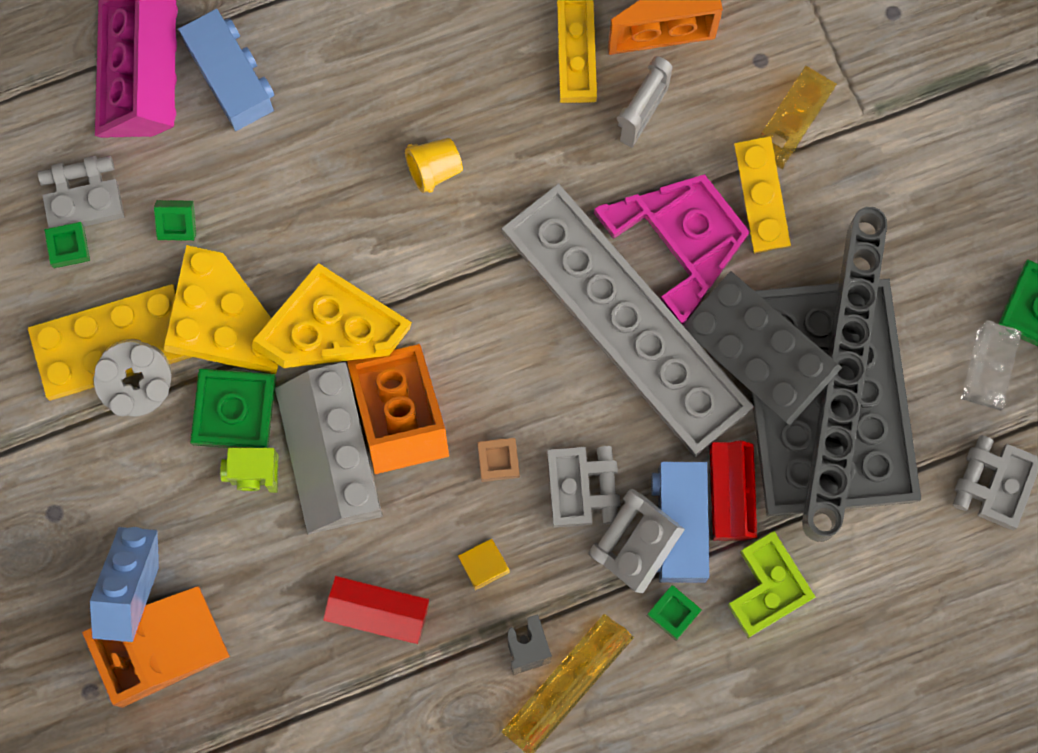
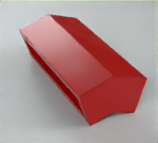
M742 440L712 442L709 451L713 541L757 539L754 444Z
M335 576L323 621L418 644L421 640L429 609V599Z

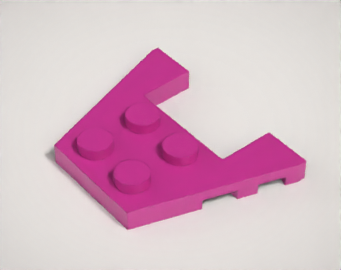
M705 174L661 187L655 192L641 196L637 194L625 198L624 201L611 205L603 204L594 209L595 216L613 239L645 218L689 274L687 279L662 295L660 299L682 325L691 316L750 233Z

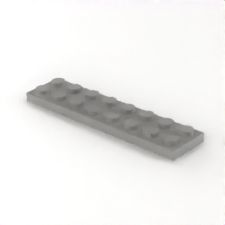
M559 183L501 228V233L694 457L752 411L754 406Z

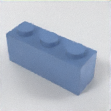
M215 9L178 29L185 46L235 132L274 111L270 98L275 96L265 77L258 79L253 68L257 67V63L248 47L243 49L239 47L235 39L239 38L240 35L230 17L224 20L218 9Z
M661 462L658 473H652L651 494L652 496H658V508L685 530L657 571L659 572V583H706L709 579L707 462Z
M118 527L90 599L92 639L133 642L159 569L157 530L141 529L139 527Z

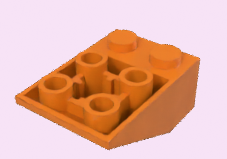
M199 586L145 605L133 642L92 639V628L82 632L112 704L121 708L230 657Z

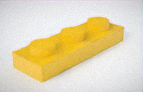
M557 0L560 103L597 102L594 0Z
M771 136L734 143L754 254L791 247Z

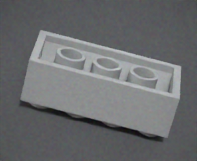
M346 362L309 370L276 387V395L307 534L310 535L383 517Z

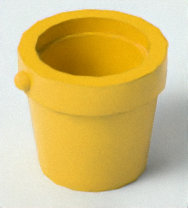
M450 138L421 145L409 144L405 149L409 171L416 186L422 193L433 192L436 185L463 171L459 152Z

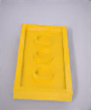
M170 284L28 327L46 398L51 401L94 388L93 379L97 362L109 346L122 340L136 339L148 343L152 347H157L164 353L169 364L192 358L163 351L176 294L175 286ZM132 368L125 370V378L140 374L141 372L134 373Z

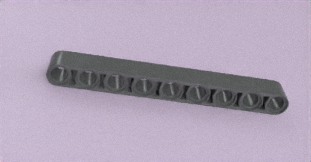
M875 207L860 209L851 221L846 235L828 355L839 365H845L852 369L854 379H842L837 373L822 391L802 520L805 535L816 542H824L831 539L841 529L844 520L887 232V218L880 209ZM866 222L871 224L875 229V234L862 232L859 228V223ZM853 259H865L869 263L870 269H858ZM848 294H859L864 299L865 305L862 307L852 305L848 300ZM842 330H854L859 336V342H847L842 335ZM831 403H843L848 409V416H836L831 410ZM828 438L838 440L843 447L842 454H831L825 447V440ZM821 476L832 477L837 483V491L834 493L824 491L819 484V478ZM814 514H826L831 520V529L829 531L819 530L813 522Z

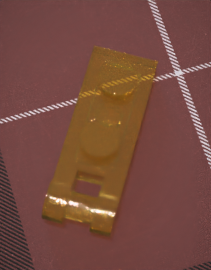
M808 66L804 67L758 137L759 139L771 136L772 139L776 134L786 140L783 148L772 142L776 166L782 170L837 85Z

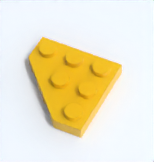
M186 245L163 351L276 375L278 364L252 348L254 338L271 320L270 315L224 253Z
M318 263L254 338L252 348L282 368L389 356L408 333L412 322Z

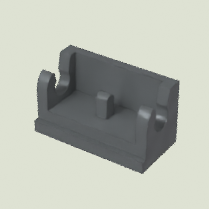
M538 614L527 618L528 638L522 635L520 643L516 639L515 630L512 627L509 628L508 648L513 660L511 661L513 675L551 663L552 655Z

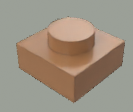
M516 438L477 442L482 482L520 478Z

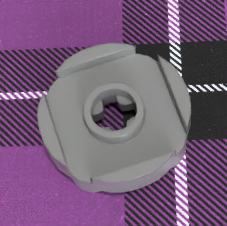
M126 339L112 344L104 351L96 364L93 380L99 399L113 413L118 416H141L157 409L166 399L169 393L172 373L169 361L160 349L141 342V340ZM132 368L134 373L141 372L144 377L139 380L138 387H133L131 384L123 382L122 379L126 377L125 370Z

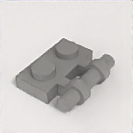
M96 155L85 157L84 162L66 166L62 162L51 165V169L38 172L41 186L56 184L57 192L42 195L48 228L82 222L85 227L125 218L118 182L116 179L102 181L101 173L115 170L111 156L97 159ZM88 176L89 185L70 189L69 180Z
M980 435L976 446L969 450L966 458L969 464L963 479H958L955 491L957 495L953 506L967 511L972 498L982 501L977 516L1014 531L1019 525L1038 474V456L1006 444L999 457L990 453L994 440ZM984 467L994 470L988 488L978 484Z
M586 447L547 450L553 528L592 525L591 510L594 509L602 510L603 524H611L618 514L617 508L621 507L620 495L616 494L614 475L618 473L617 461L613 460L612 447H598V461L587 462ZM588 476H599L601 495L590 496Z

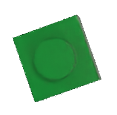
M156 200L154 214L157 240L194 241L196 237L194 201Z
M82 222L44 229L49 261L53 269L90 261L85 227Z
M671 585L646 616L677 641L702 609L675 586Z

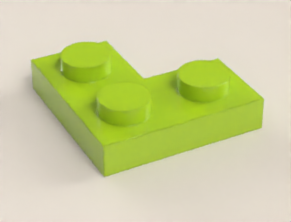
M775 531L740 551V554L760 584L728 604L747 638H750L816 598Z

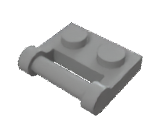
M654 56L648 66L650 71L628 107L622 108L617 116L618 126L622 128L620 142L631 148L634 147L669 89L673 67L667 60L659 56Z
M629 489L623 498L625 503L599 544L594 543L588 554L608 568L633 591L644 593L685 529L645 496L633 489ZM639 510L644 516L618 556L614 555L612 550Z

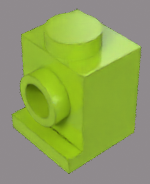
M228 448L227 459L221 460V481L237 485V490L259 491L260 485H265L270 493H278L279 455L274 448Z

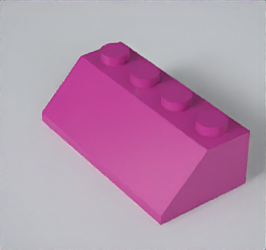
M98 0L95 136L100 138L153 137L174 127L176 118L175 85L177 82L175 53L177 50L176 18L178 7L176 0Z

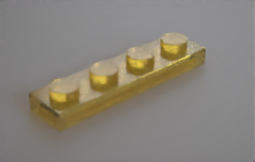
M603 614L501 732L524 753H535L634 637L623 626Z

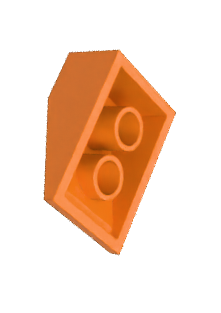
M639 0L611 19L608 53L613 55L713 40L716 38L723 11L721 0Z
M420 344L395 349L389 356L347 361L374 474L449 457L444 422Z

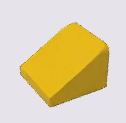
M492 538L458 555L475 591L510 573L504 558Z

